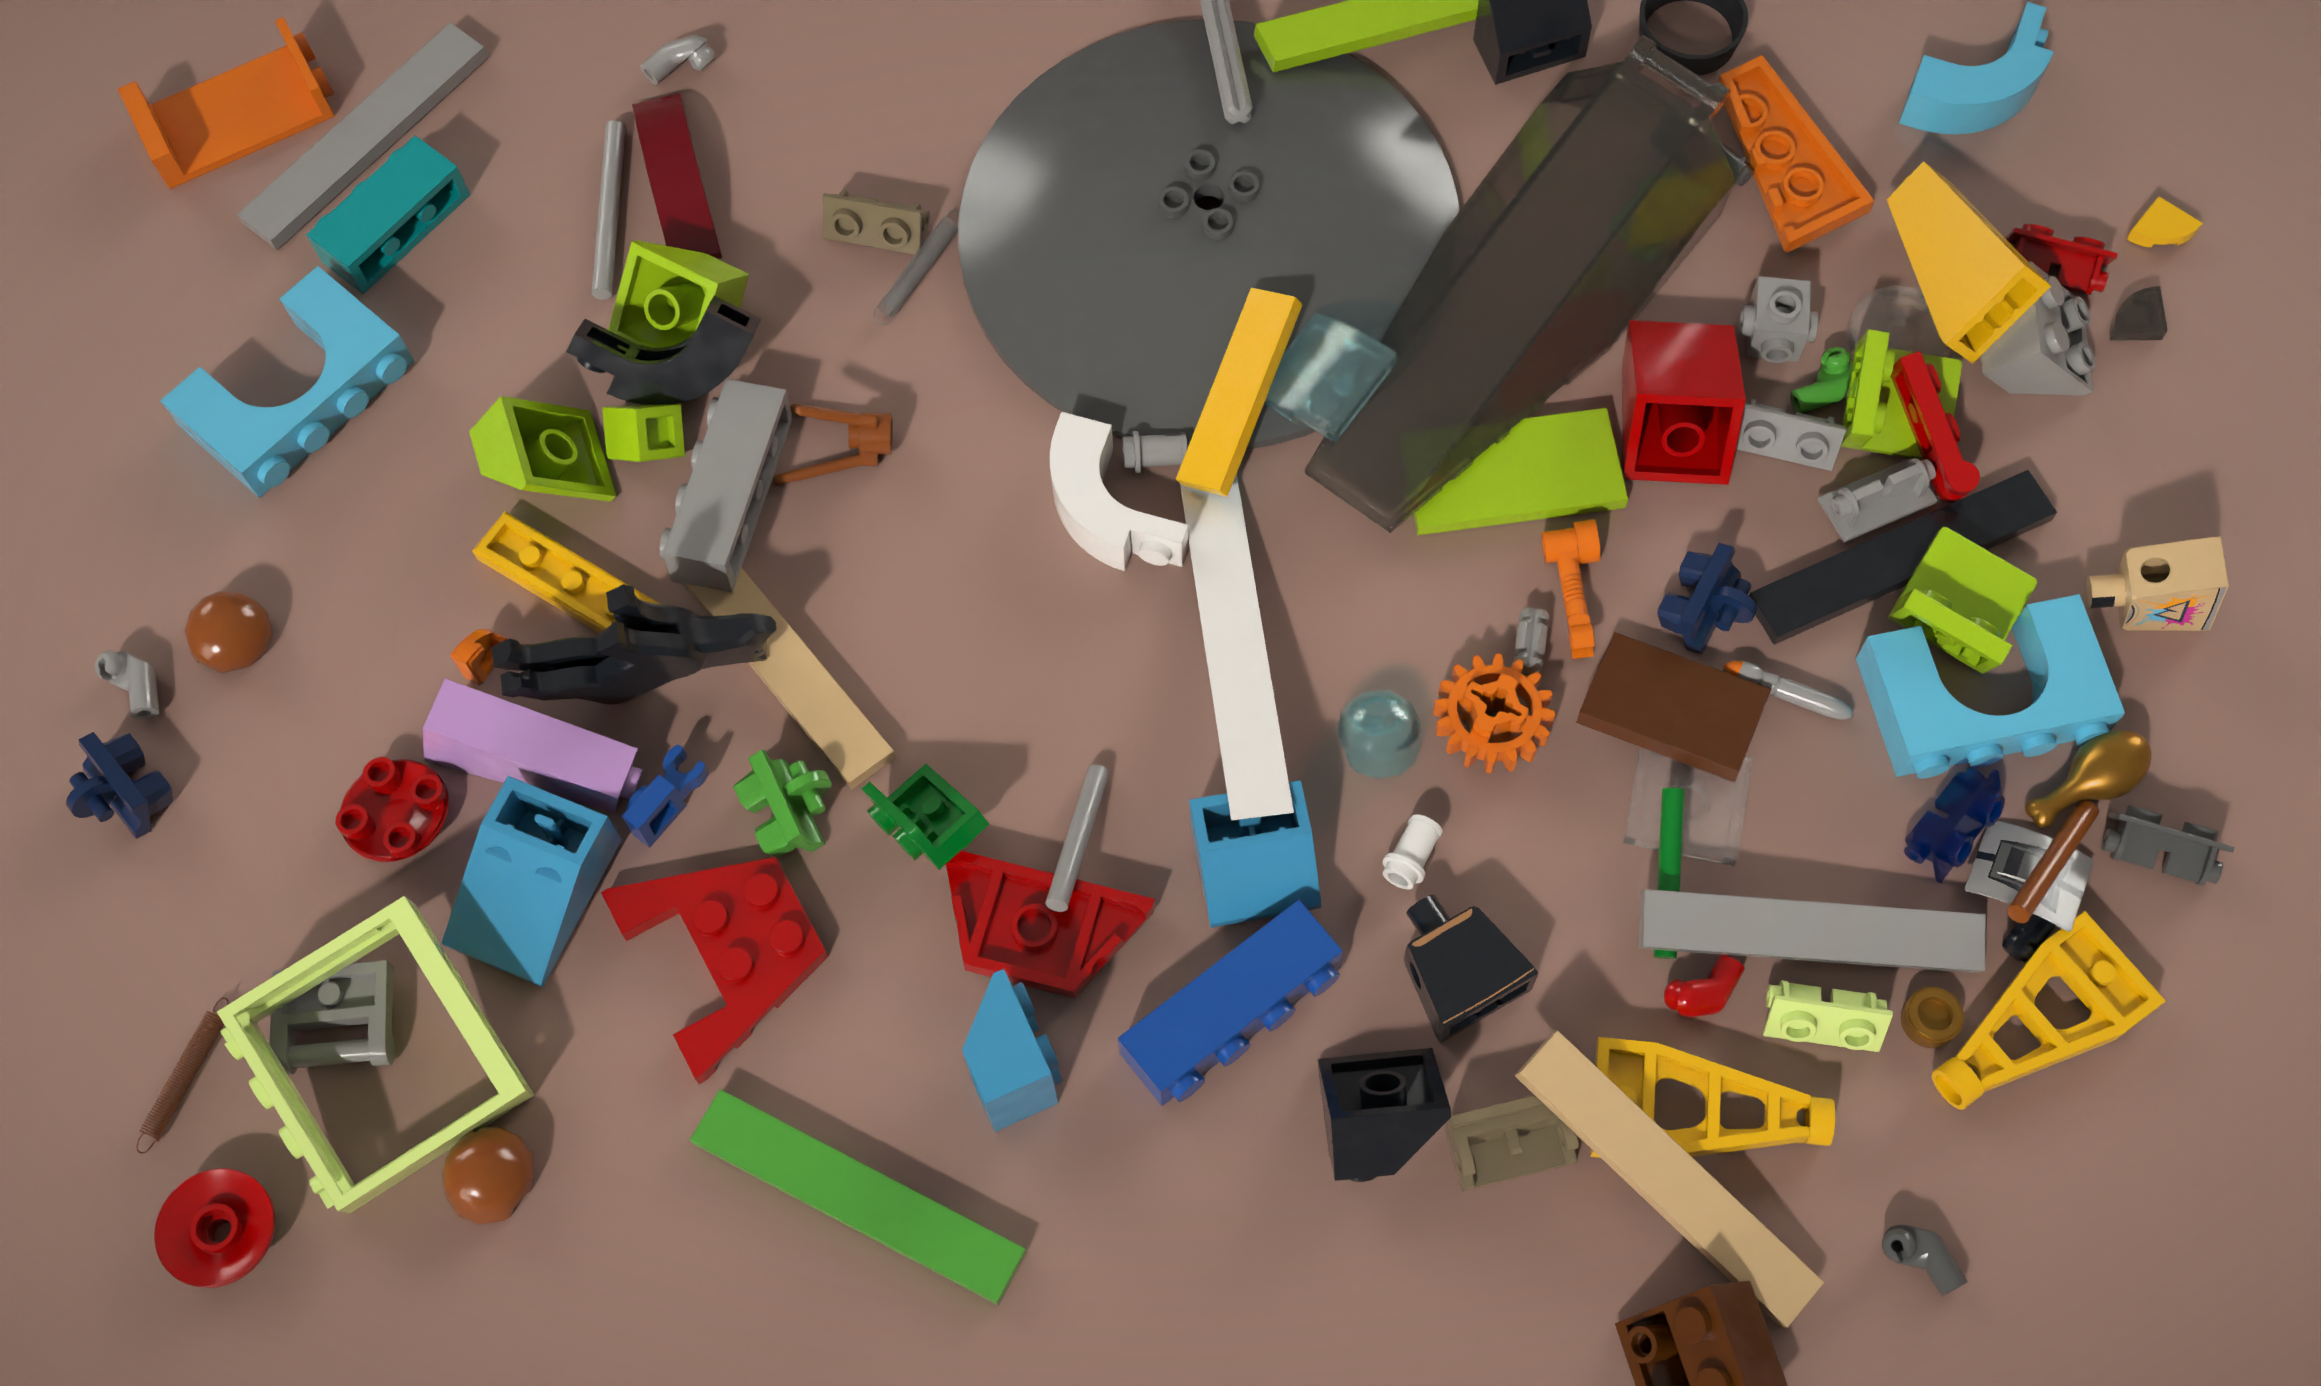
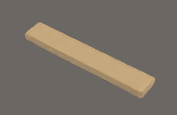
M742 567L740 568L733 593L684 584L709 616L754 613L771 616L776 621L777 630L767 639V660L748 662V664L851 790L896 758L894 750Z
M1558 1030L1547 1038L1514 1075L1731 1282L1750 1281L1760 1310L1779 1328H1788L1825 1283Z

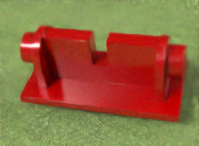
M2023 224L2022 229L2015 227L2005 237L2009 243L2015 244L2014 248L2028 262H2033L2045 273L2048 274L2050 265L2058 266L2059 270L2056 278L2064 288L2091 295L2093 290L2098 292L2104 291L2109 272L2101 271V266L2106 267L2118 255L2116 252L2104 250L2105 243L2088 237H2074L2073 242L2053 237L2054 231L2052 229L2036 224Z

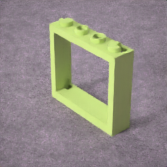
M405 896L217 1011L226 1028L220 1031L227 1042L224 1045L236 1060L243 1057L246 1059L255 1074V1077L249 1080L253 1093L267 1110L273 1106L277 1110L285 1124L284 1127L279 1129V1134L284 1144L296 1159L304 1156L315 1173V1176L309 1179L310 1186L315 1194L320 1195L327 1209L334 1205L339 1212H354L449 1151L470 1131L488 1126L534 1096V1093L416 904ZM400 934L498 1091V1094L362 1181L354 1184L257 1022Z

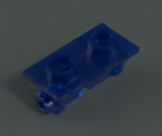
M1967 768L1965 772H1957L1934 802L1936 809L1949 814V816L1944 818L1928 810L1906 836L1905 842L1907 846L1904 848L1905 855L1910 860L1922 864L1925 859L1933 862L1937 882L1941 883L1953 867H1961L1966 862L1976 837L1985 826H1993L2002 814L2005 798L2002 796L2000 775L1996 769H1993L1987 778L1974 768Z

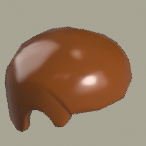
M232 591L216 592L203 597L190 611L184 631L190 652L196 662L202 663L220 673L250 667L266 653L272 635L271 622L266 610L257 601L244 594Z
M483 1127L479 1130L470 1131L451 1148L445 1159L442 1177L447 1201L459 1217L476 1224L493 1223L508 1219L512 1216L515 1206L532 1190V1179L534 1178L533 1154L519 1135L504 1128Z

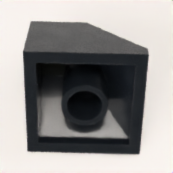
M1433 1048L1318 1059L1327 1144L1335 1181L1352 1180L1365 1182L1380 1176L1395 1175L1451 1118V1107Z

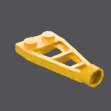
M2084 911L2074 919L2075 921L2070 932L2060 929L2034 951V954L2018 972L1956 1056L1950 1058L1932 1072L1933 1083L1941 1096L1949 1104L1957 1109L1964 1110L1989 1090L2117 1040L2166 1000L2088 913ZM2057 976L2068 985L2091 1011L2087 1021L2067 1029L2054 1028L2035 1006V998L2048 979ZM2012 1016H2017L2041 1043L2039 1048L2016 1060H2011L1993 1040L1996 1031ZM1968 1065H1970V1066H1972L1973 1068L1976 1069V1071L1978 1072L1979 1078L1977 1077V1075L1975 1074V1072H1974Z
M1598 1037L1595 1066L1653 1121L1655 1085L1658 1081L1670 1078L1692 1085L1701 1091L1705 1097L1704 1120L1699 1125L1691 1128L1663 1129L1691 1157L1791 1143L1830 1146L1832 1144L1835 1129V1103L1831 1098L1811 1097V1095L1660 1043ZM1733 1092L1761 1100L1765 1106L1764 1125L1757 1129H1726L1720 1124L1721 1094ZM1799 1110L1804 1111L1803 1126H1800L1797 1121V1112ZM1590 1148V1157L1600 1158V1157Z

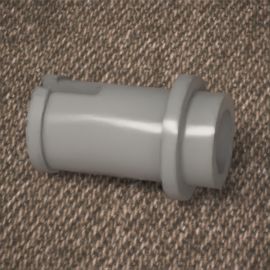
M1132 431V436L1122 437L1124 468H1134L1135 473H1141V467L1181 465L1187 451L1185 432L1139 436L1138 431Z

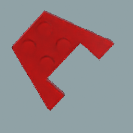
M776 857L617 886L601 892L626 941L680 914L713 977L726 1006L673 1034L698 1084L706 1081L716 1071L715 1066L734 1047L738 1049L752 1035L751 1030L774 1006L778 1008L829 957Z

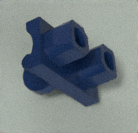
M1718 543L1713 555L1688 551L1680 565L1679 579L1681 586L1695 589L1692 596L1688 598L1669 592L1665 594L1658 608L1657 614L1661 627L1683 635L1686 648L1689 651L1702 654L1716 627L1722 631H1729L1733 622L1749 623L1757 612L1758 606L1748 595L1752 586L1751 583L1741 579L1740 571L1731 561L1735 554L1733 546Z
M94 732L78 739L79 745L86 753L87 758L82 764L84 772L74 774L69 780L74 788L66 800V805L71 813L78 818L95 815L100 822H105L113 817L115 811L136 839L151 832L150 816L173 802L172 788L161 772L157 770L135 781L129 778L127 774L145 766L144 754L136 740L128 733L102 743Z

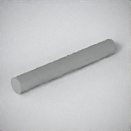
M1091 765L1088 767L1045 902L1048 908L1057 912L1066 911L1108 780L1109 771L1101 765Z

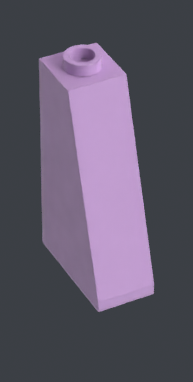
M446 678L443 680L423 727L424 761L504 783L507 776H510L574 803L615 813L621 797L628 800L631 798L643 769L634 767L638 748Z

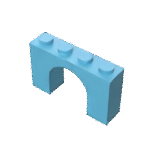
M319 266L314 268L279 298L294 324L325 350L326 353L323 371L317 382L308 392L284 405L256 407L235 398L205 370L199 367L160 400L181 429L259 498L270 488L281 484L295 466L311 452L322 448L329 436L350 418L359 415L371 399L388 384L399 380L406 369L414 362L401 336Z
M2080 594L2027 604L2015 621L2012 631L2031 680L2032 701L2030 707L2010 715H1987L1967 708L1958 702L1947 691L1939 677L1921 626L1868 636L1856 657V662L1896 777L1916 773L1917 778H1930L1946 772L1950 766L1968 762L1972 768L1984 767L1998 762L2003 758V755L2023 752L2025 757H2034L2053 750L2057 744L2076 741L2078 746H2082L2094 737L2109 733L2125 714Z

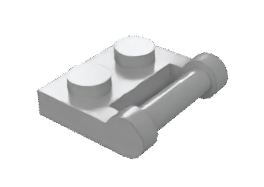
M387 960L352 963L271 1013L270 1046L288 1075L295 1074L297 1068L366 1061H370L372 1066L393 1064L395 1059V1043L392 1034L394 967ZM283 970L273 971L272 977L282 972ZM368 1024V1038L295 1045V1031Z

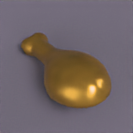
M2112 730L2109 733L2088 740L2075 754L2066 780L2045 797L2030 799L2025 804V812L2033 819L2036 826L2045 828L2053 824L2059 812L2076 801L2112 800L2131 792L2143 780L2150 768L2152 751L2148 741L2141 734L2128 730Z

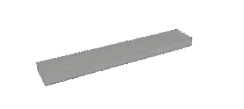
M451 22L447 24L237 214L242 224L274 249L278 250L488 58L485 47Z
M1644 889L1640 892L1639 949L1967 973L1985 972L1986 914Z

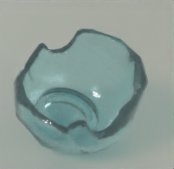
M1388 689L1366 691L1347 702L1340 712V720L1337 722L1339 742L1346 753L1350 767L1356 772L1379 779L1398 776L1415 764L1422 747V730L1419 716L1409 700Z

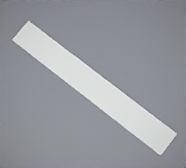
M1237 474L1228 497L1183 486L1180 483L1185 520L1188 525L1189 547L1231 821L1294 813Z

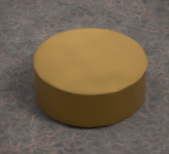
M1925 987L1917 990L1905 1002L1901 1010L1900 1018L1904 1032L1913 1042L1926 1048H1939L1947 1045L1958 1035L1964 1023L1963 1009L1957 998L1950 992L1938 987Z

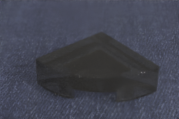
M2160 286L2139 290L2130 295L2121 304L2110 325V341L2163 339L2168 329Z

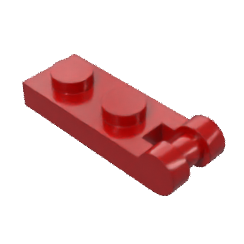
M1921 351L1900 357L1893 366L1892 381L1923 460L1928 459L1935 468L1936 476L1931 482L1936 494L1944 502L1954 503L1963 499L1977 487L1980 481L1979 470L1971 462L1963 461L1957 443L1960 442L1957 422L1950 412H1944L1938 394L1941 392V383L1935 367L1931 363H1925Z

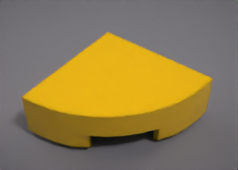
M2158 196L2133 227L2127 240L2150 248L2154 244L2168 245L2175 243V245H2181L2193 238L2203 223Z

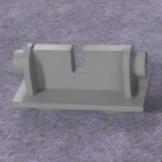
M1750 399L1749 403H1745L1736 445L1737 450L1832 471L1846 432L1844 425L1834 423V417L1829 416L1828 419L1798 412L1795 415L1787 414L1785 409L1756 403L1755 399Z
M1909 458L1822 495L1817 500L1845 543L1937 503L1938 500L1929 487L1930 480L1936 476L1935 468L1928 459L1920 461L1917 458Z

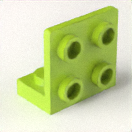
M1868 329L1855 345L1843 418L1846 432L1840 447L1923 460L1891 378L1893 366L1898 359L1915 352L1887 348L1890 333ZM1922 353L1925 363H1931L1938 373L1941 383V392L1938 394L1944 412H1950L1954 417L1962 362L1959 359Z
M1943 527L1935 535L1887 619L1904 629L1921 626L1928 643L1984 674L2001 665L2013 645L2004 640L2035 589L2037 580L1948 527Z

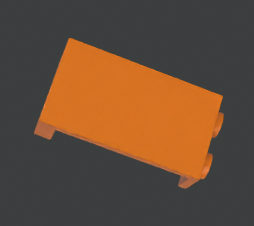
M284 17L275 20V23L286 46L181 92L150 104L136 81L117 89L152 163L169 189L335 117L326 100L327 97L334 94L321 67L313 70L310 69L308 63L316 60V57L303 32L293 35Z

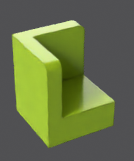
M636 403L602 407L606 456L608 459L644 462L685 457L681 404L644 405Z

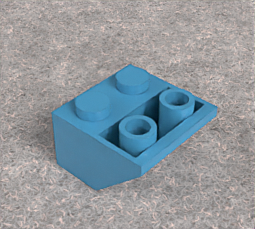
M1301 780L1289 782L1294 813L1231 821L1227 793L1189 800L1190 828L1210 928L1275 917L1297 900H1300L1308 910L1321 908L1313 835Z
M1004 969L993 973L962 1048L972 1082L994 1132L1058 1104L1055 1085L1063 1082L1058 1070L1060 1066L1048 1037L1044 1034L1035 1038L1033 1034L1039 1031V1027L1034 1017L1036 1015L1034 1007L1023 983L1020 982L1012 986Z

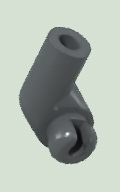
M1895 1225L1885 1232L1882 1239L1884 1254L1898 1264L1925 1269L1941 1296L1968 1283L1947 1246L1937 1233L1909 1225Z

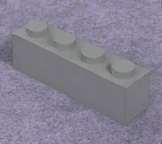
M726 379L719 398L714 397L711 400L707 413L708 429L704 440H698L693 448L690 479L688 484L682 483L677 492L675 503L677 514L672 528H665L660 540L659 555L665 561L672 582L733 593L740 568L744 563L793 421L786 389Z

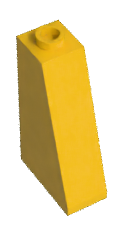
M1925 161L1886 199L1940 339L1972 364L2051 287L1949 180Z

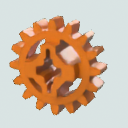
M1495 654L1492 665H1485L1480 656L1476 655L1473 656L1470 671L1457 664L1453 667L1451 678L1453 682L1448 680L1441 681L1438 691L1441 699L1435 700L1433 715L1441 718L1437 721L1435 733L1436 736H1451L1446 746V752L1449 755L1458 752L1460 749L1466 753L1463 766L1469 768L1476 759L1484 761L1485 772L1492 773L1495 762L1502 761L1505 768L1511 772L1515 770L1518 755L1530 763L1534 760L1537 752L1535 745L1546 746L1550 735L1546 728L1552 727L1555 718V711L1546 708L1550 705L1552 692L1551 690L1537 691L1542 675L1539 672H1535L1527 677L1522 674L1524 661L1518 659L1509 668L1503 666L1502 654ZM1517 694L1524 700L1527 707L1520 704ZM1492 709L1499 711L1495 717L1488 716ZM1460 719L1468 722L1471 730L1470 733L1463 727Z

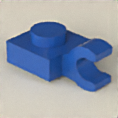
M679 744L671 748L664 757L663 768L665 776L662 777L658 774L649 786L644 785L640 787L629 799L626 812L622 815L633 836L649 848L686 807L683 800L692 790L700 787L709 775L706 764L701 760L689 772L682 773L678 771L680 764L687 758L684 748Z

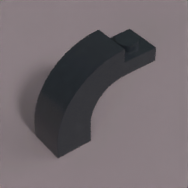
M713 296L698 328L690 337L679 344L663 348L645 347L584 319L575 332L566 352L577 357V361L588 370L596 373L608 372L614 375L606 394L621 400L644 405L677 404L700 397L711 391L734 371L743 358L761 319Z

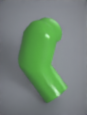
M1842 347L1827 349L1822 354V365L1819 368L1816 382L1791 391L1790 398L1795 412L1804 414L1837 403L1847 395L1852 363L1850 362L1851 355L1846 349Z

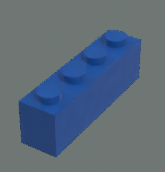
M1297 900L1119 1036V1054L1161 1106L1174 1097L1178 1102H1181L1194 1094L1204 1084L1205 1078L1202 1075L1217 1063L1221 1062L1226 1067L1239 1059L1251 1046L1248 1039L1264 1027L1271 1032L1284 1024L1296 1010L1293 1004L1309 992L1316 997L1329 989L1340 977V973L1337 970L1341 968L1343 950L1303 903Z

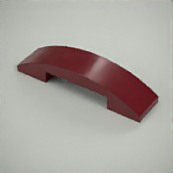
M677 93L632 104L644 162L666 246L706 253L717 259L723 258L697 163L681 94Z

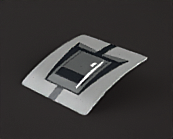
M1990 820L1965 890L2011 904L2054 839L2020 826ZM2075 849L2033 914L2070 932L2090 875L2093 860Z

